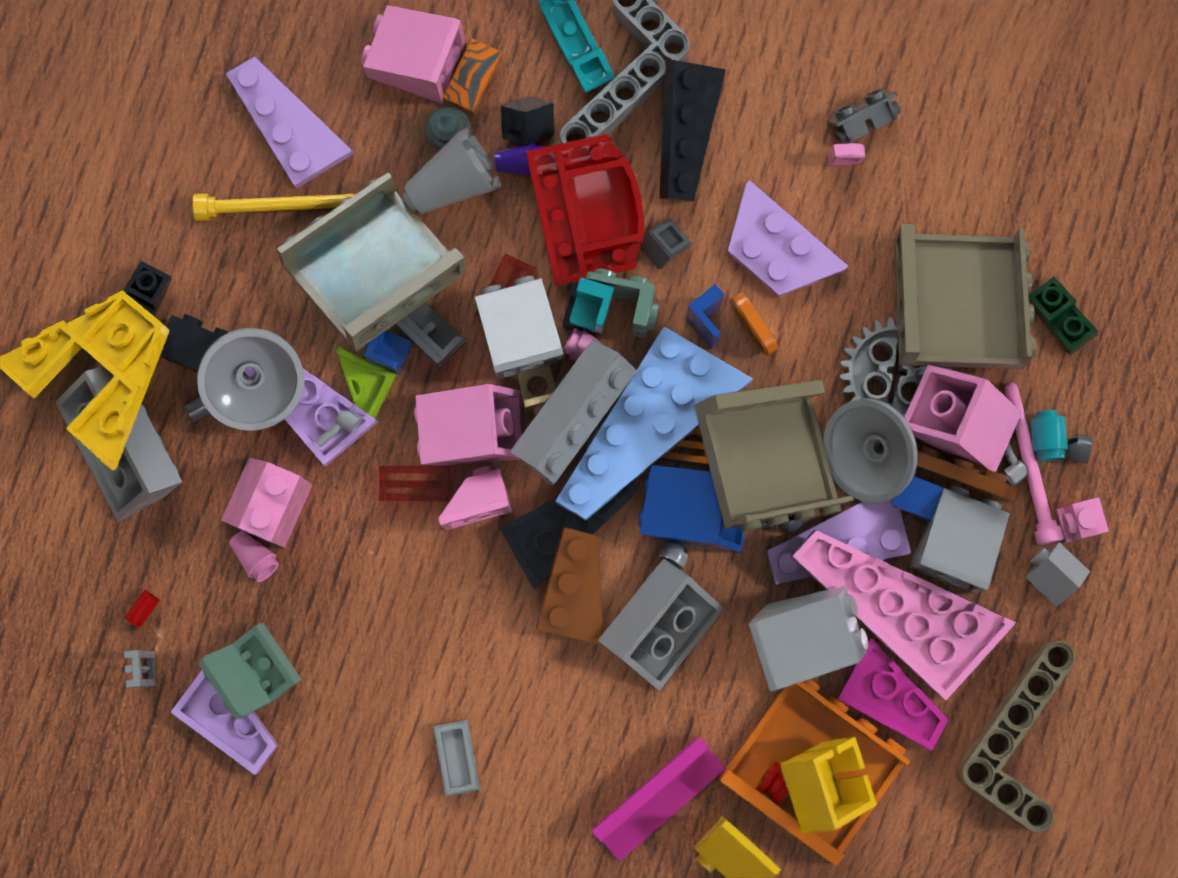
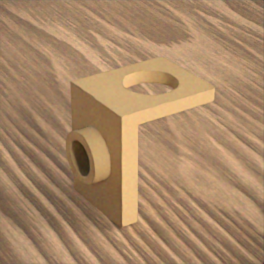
M549 365L517 374L526 413L533 412L534 416H536L556 390ZM536 376L544 378L548 384L546 392L540 396L532 395L527 389L529 380Z

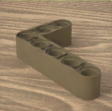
M1063 641L1046 642L1036 650L957 766V777L965 787L1021 827L1033 832H1043L1052 826L1054 821L1052 807L1002 771V768L1075 662L1073 648ZM1053 647L1059 649L1062 654L1061 664L1057 667L1052 666L1048 660V653ZM1033 676H1037L1043 684L1042 691L1036 696L1032 695L1028 689V682ZM1013 705H1018L1023 712L1022 720L1016 725L1012 724L1008 718V711ZM998 734L1003 740V747L998 753L994 754L988 748V740L992 735ZM979 763L983 769V776L978 782L973 783L968 777V769L972 764ZM1008 784L1012 789V797L1007 803L1002 804L998 800L997 791L1002 785ZM1037 805L1042 812V817L1038 823L1031 825L1027 819V812L1032 806Z

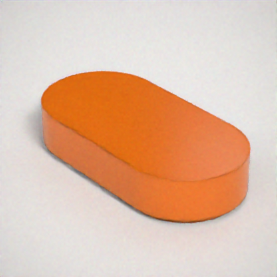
M742 292L732 297L730 304L733 311L760 351L767 356L777 351L779 347L775 338L748 298Z

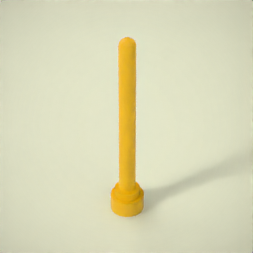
M194 194L193 212L195 221H210L211 217H217V214L331 209L337 208V205L343 199L353 197L355 194L216 200V197H209V194Z

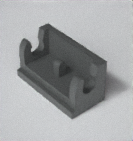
M426 303L394 324L439 369L466 344V341Z

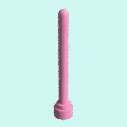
M1008 382L1004 387L1006 398L1022 412L1014 430L1022 461L1027 469L1026 476L1038 519V524L1035 525L1037 531L1034 532L1036 544L1041 546L1065 540L1062 527L1057 525L1056 520H1052L1038 462L1032 449V439L1018 386L1014 382Z

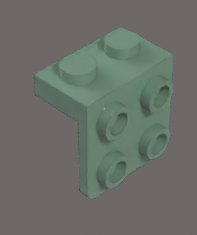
M596 269L595 273L587 272L586 279L614 287L613 298L637 303L633 320V336L646 339L648 330L655 331L659 304L654 303L655 285H650V280L639 276H630L629 280L615 277V272L606 269Z
M263 622L255 625L233 644L210 653L199 660V665L203 670L205 678L213 685L223 700L225 708L236 719H241L274 702L302 680Z

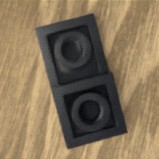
M141 261L124 287V291L150 314L155 316L168 290L172 277Z

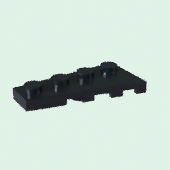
M677 60L666 61L659 199L682 202L694 201L726 69Z
M633 481L630 482L586 521L556 504L557 496L500 528L533 589L535 590L550 575L563 526L594 534L638 493V489Z

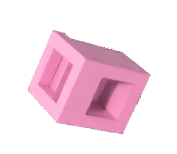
M1099 497L1056 509L1065 543L1109 532Z

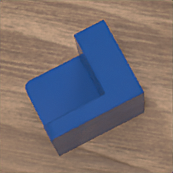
M384 331L369 342L364 357L367 361L400 375L413 342Z
M913 477L908 487L901 494L893 498L892 506L914 514V519L927 523L932 520L943 487Z

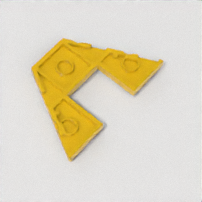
M123 290L108 297L103 303L94 304L84 309L86 314L68 323L62 320L42 330L38 336L22 340V346L0 356V369L34 399L81 348L114 375L109 383L66 428L113 471L118 466L170 331Z

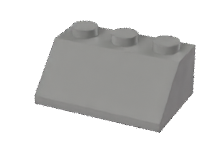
M663 558L598 641L660 691L724 608L689 575Z

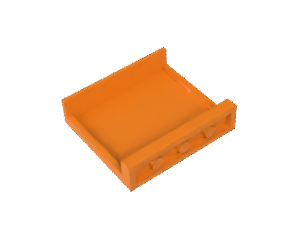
M808 679L784 687L718 780L837 867L845 856L843 854L844 850L875 807L836 830L802 834L790 794L781 805H776L772 802V797L769 794L760 793L755 789L761 777L775 760L782 764L798 754H803L804 751L823 741L855 737L865 768L834 773V777L836 779L867 774L876 803H878L903 766H908L911 761L903 756L907 751L905 748L891 738L885 743L874 735L878 730L875 726L862 717L855 721L846 714L849 708L833 696L829 700L817 693L820 687Z

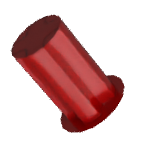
M144 590L123 618L140 629L160 599Z

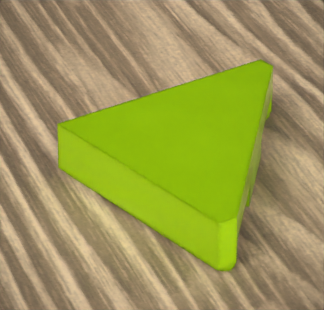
M338 347L336 352L339 356L353 402L358 408L375 419L397 375Z

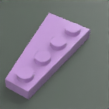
M256 57L226 73L296 189L354 155L353 151Z
M893 498L880 503L861 502L771 548L766 552L774 585L812 577L790 555L813 530L826 534L880 560L911 554L901 510L892 506Z

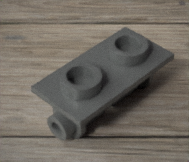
M883 88L872 91L864 97L866 101L855 107L853 104H849L834 112L836 116L827 120V123L839 128V130L835 131L839 143L842 144L845 141L851 143L870 133L865 123L866 120L869 119L873 129H877L897 119L901 109L896 101L891 102V99L897 97L898 94L896 92L884 91Z

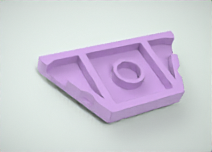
M750 180L746 183L727 254L779 298L792 293L798 288L810 286L834 274H841L847 269L848 265L754 183Z

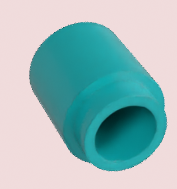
M1058 410L1036 412L1037 418L1030 419L1032 449L1037 455V461L1065 459V451L1068 450L1065 416H1058Z

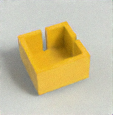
M855 737L823 741L804 751L803 754H798L780 764L802 834L836 830L877 805L867 774L836 779L834 777V773L865 768Z

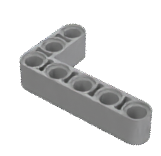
M612 0V12L615 18L646 50L564 125L560 134L561 144L567 143V139L574 134L581 135L584 139L604 134L609 135L665 83L666 61H687L689 38L652 0H634L636 3L631 7H623L618 3L619 0ZM646 21H654L659 27L653 31H648L642 27V24ZM669 44H677L682 48V51L679 54L673 55L668 53L665 47ZM650 66L654 67L658 74L654 77H645L640 71L644 67ZM621 89H628L633 92L634 96L629 100H621L616 96V93ZM601 111L608 114L610 118L604 123H596L591 117L594 113Z

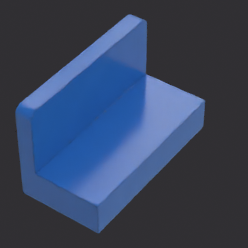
M716 284L688 306L686 320L711 349L717 346L721 333L708 317L721 307L724 293Z

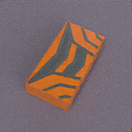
M472 38L442 97L443 101L474 115L503 57L502 52Z

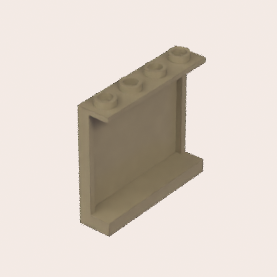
M900 224L894 237L899 365L927 366L929 364L940 367L1024 369L1036 353V338L1031 336L1030 328L1034 321V306L1029 304L1028 293L1032 289V274L1027 272L1026 265L1030 257V243L1025 241L1024 228H1019L1014 237L915 234V224Z
M822 380L714 395L694 404L725 529L740 526L741 532L761 528V522L767 521L768 527L789 522L788 516L793 515L795 521H801L815 517V511L820 510L821 516L830 515L842 511L840 505L854 501L853 496L837 497L812 402V398L825 393Z

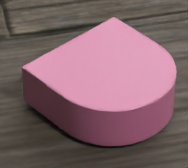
M858 143L834 144L827 153L828 165L845 166L863 162L866 158L865 146Z

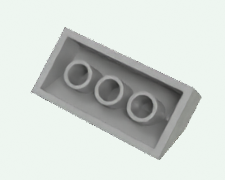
M592 339L510 452L547 484L554 485L637 370L618 352Z
M104 366L85 371L55 402L67 426L114 377ZM143 404L140 406L115 471L106 466L73 436L117 522L166 497L182 483L178 470L166 452L162 439L156 433Z

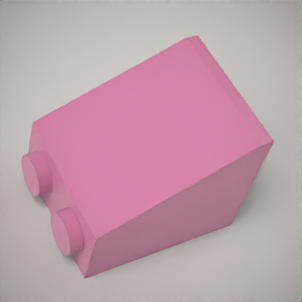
M387 5L384 14H379L375 20L373 27L375 37L372 45L365 47L361 57V64L367 78L442 104V97L454 75L466 43L461 20Z
M928 364L904 419L915 437L947 456L974 464L973 468L986 472L989 469L996 472L1022 412L987 379Z
M484 384L416 395L414 416L418 424L419 440L417 442V452L421 465L440 467L519 460L510 451L524 433L520 390Z
M249 457L221 521L285 548L313 484L303 477L269 462Z

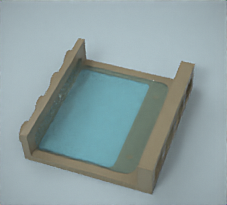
M389 173L369 181L359 193L353 197L343 199L337 205V208L325 216L317 217L310 223L308 228L298 235L288 237L277 248L281 265L355 352L466 274L464 256L456 248L450 252L395 192L393 178Z

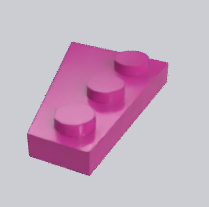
M869 637L866 654L859 663L854 665L837 699L932 751L948 718L902 672V669L884 653L879 645Z

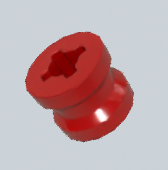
M775 760L761 777L755 789L760 793L769 794L772 797V802L778 806L789 795V791L780 763Z

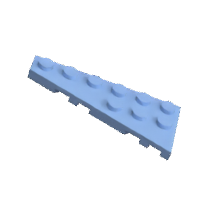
M663 327L638 367L637 372L631 378L559 494L556 504L586 521L630 482L644 473L654 462L662 458L699 427L694 404L714 395L739 392L753 381V378L670 329Z

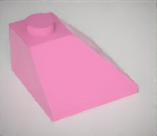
M492 466L481 467L473 470V476L464 480L438 518L440 525L446 531L512 512L500 469L493 470Z

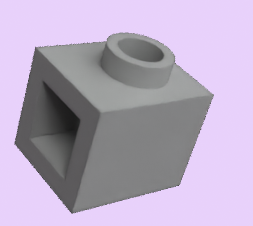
M1059 542L1049 551L1045 547L1042 548L1030 560L1033 567L1026 578L1039 593L1046 596L1057 607L1080 588L1090 571Z

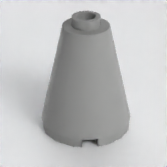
M464 128L459 131L405 184L406 192L403 193V198L413 212L418 210L421 214L495 191V189L501 186L499 177L496 176L492 179L488 171L494 166L474 135L468 137L469 129Z

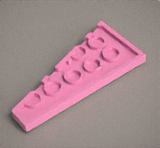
M813 530L790 555L826 590L846 585L848 594L853 595L857 603L858 615L856 618L944 700H947L1016 623L817 530Z

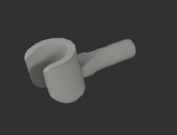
M352 411L341 412L336 418L335 424L315 441L316 444L321 448L339 433L342 428L352 434L360 425L361 417Z
M1008 443L1004 453L1010 466L1004 469L1002 473L1007 476V482L1011 486H1015L1024 480L1027 469L1014 455L1012 447Z

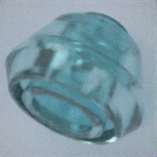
M451 106L441 107L432 112L428 117L425 125L426 137L433 147L440 150L464 128L469 129L468 137H470L471 123L468 116L462 110Z

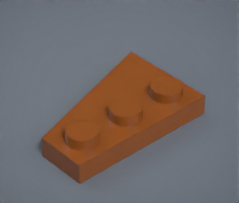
M923 445L920 451H917V466L1015 502L1019 489L1005 483L1007 476L987 469L985 475L972 471L974 464L954 457L952 463L939 459L942 452Z
M562 527L535 626L537 630L604 646L598 641L603 635L599 541L597 535Z

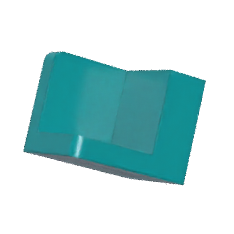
M580 278L576 290L577 297L569 319L570 324L602 333L614 296V287Z

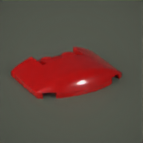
M608 134L526 151L555 286L569 284L572 281L578 282L580 278L586 279L587 272L595 273L596 269H606L615 273L636 269L638 261L635 260L641 243L643 244L644 237L642 198L637 180L628 160L610 142L613 139Z

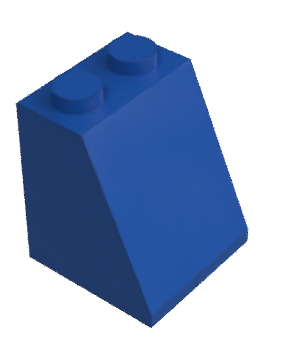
M651 465L650 474L646 476L644 482L645 504L644 508L640 511L638 520L641 535L658 540L678 541L682 544L742 553L745 532H741L740 526L725 529L711 472Z

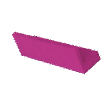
M698 736L594 826L592 832L618 860H622L725 770V767Z

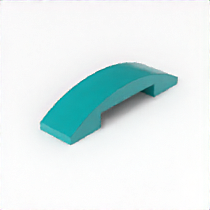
M536 0L556 43L585 94L614 80L616 77L601 47L598 48L575 1Z

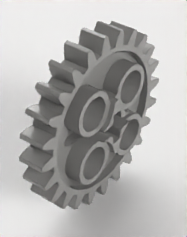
M890 317L886 321L885 328L876 320L872 324L873 332L865 326L860 330L863 340L856 336L850 339L855 349L845 348L842 353L850 360H844L839 363L838 367L847 370V373L840 375L838 381L848 383V386L842 390L841 394H852L853 399L851 401L865 398L879 400L893 407L904 418L911 402L906 401L902 397L901 388L903 386H910L916 391L927 366L914 368L910 365H899L898 361L897 374L902 376L894 384L893 403H888L887 398L893 375L887 372L895 365L896 345L898 344V327L895 326L892 317ZM877 346L883 347L888 352V361L880 362L876 360L872 354V349ZM941 367L952 370V367ZM867 381H879L883 387L882 395L875 396L871 394L867 389Z

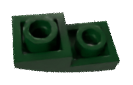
M1055 276L1028 295L1029 303L1033 304L1034 311L1070 356L1097 336L1098 330L1076 307L1077 300Z

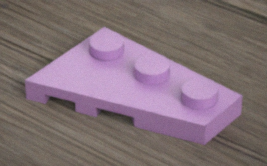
M201 670L171 711L173 715L254 775L259 773L278 747V744L255 711L241 719H236L225 708L223 700L213 685L205 678L203 670Z

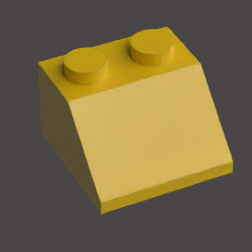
M721 816L694 846L695 850L699 853L696 860L710 873L717 869L726 878H774L781 871L768 856L724 816Z

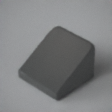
M670 218L649 231L643 238V244L641 243L640 248L658 269H662L689 248L692 243Z

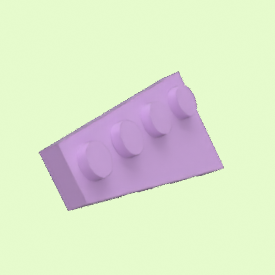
M253 368L244 370L249 377L256 373ZM303 369L304 387L301 398L295 409L285 420L321 463L327 466L364 435L367 430H370L377 424L378 421ZM352 411L361 417L360 425L352 434L342 428L339 433L321 448L316 444L315 441L335 424V420L341 412Z

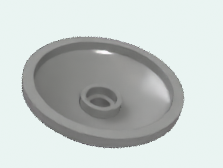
M258 328L238 329L221 336L204 353L197 374L198 391L206 409L221 423L239 430H261L281 422L295 409L304 387L303 367L294 348L281 336ZM247 368H253L256 371L252 377L243 375L244 370Z
M865 398L844 404L829 419L824 431L823 445L832 478L844 492L863 502L880 503L898 496L908 487L916 471L917 446L911 428L898 411L882 401ZM880 442L883 444L884 451L880 447Z

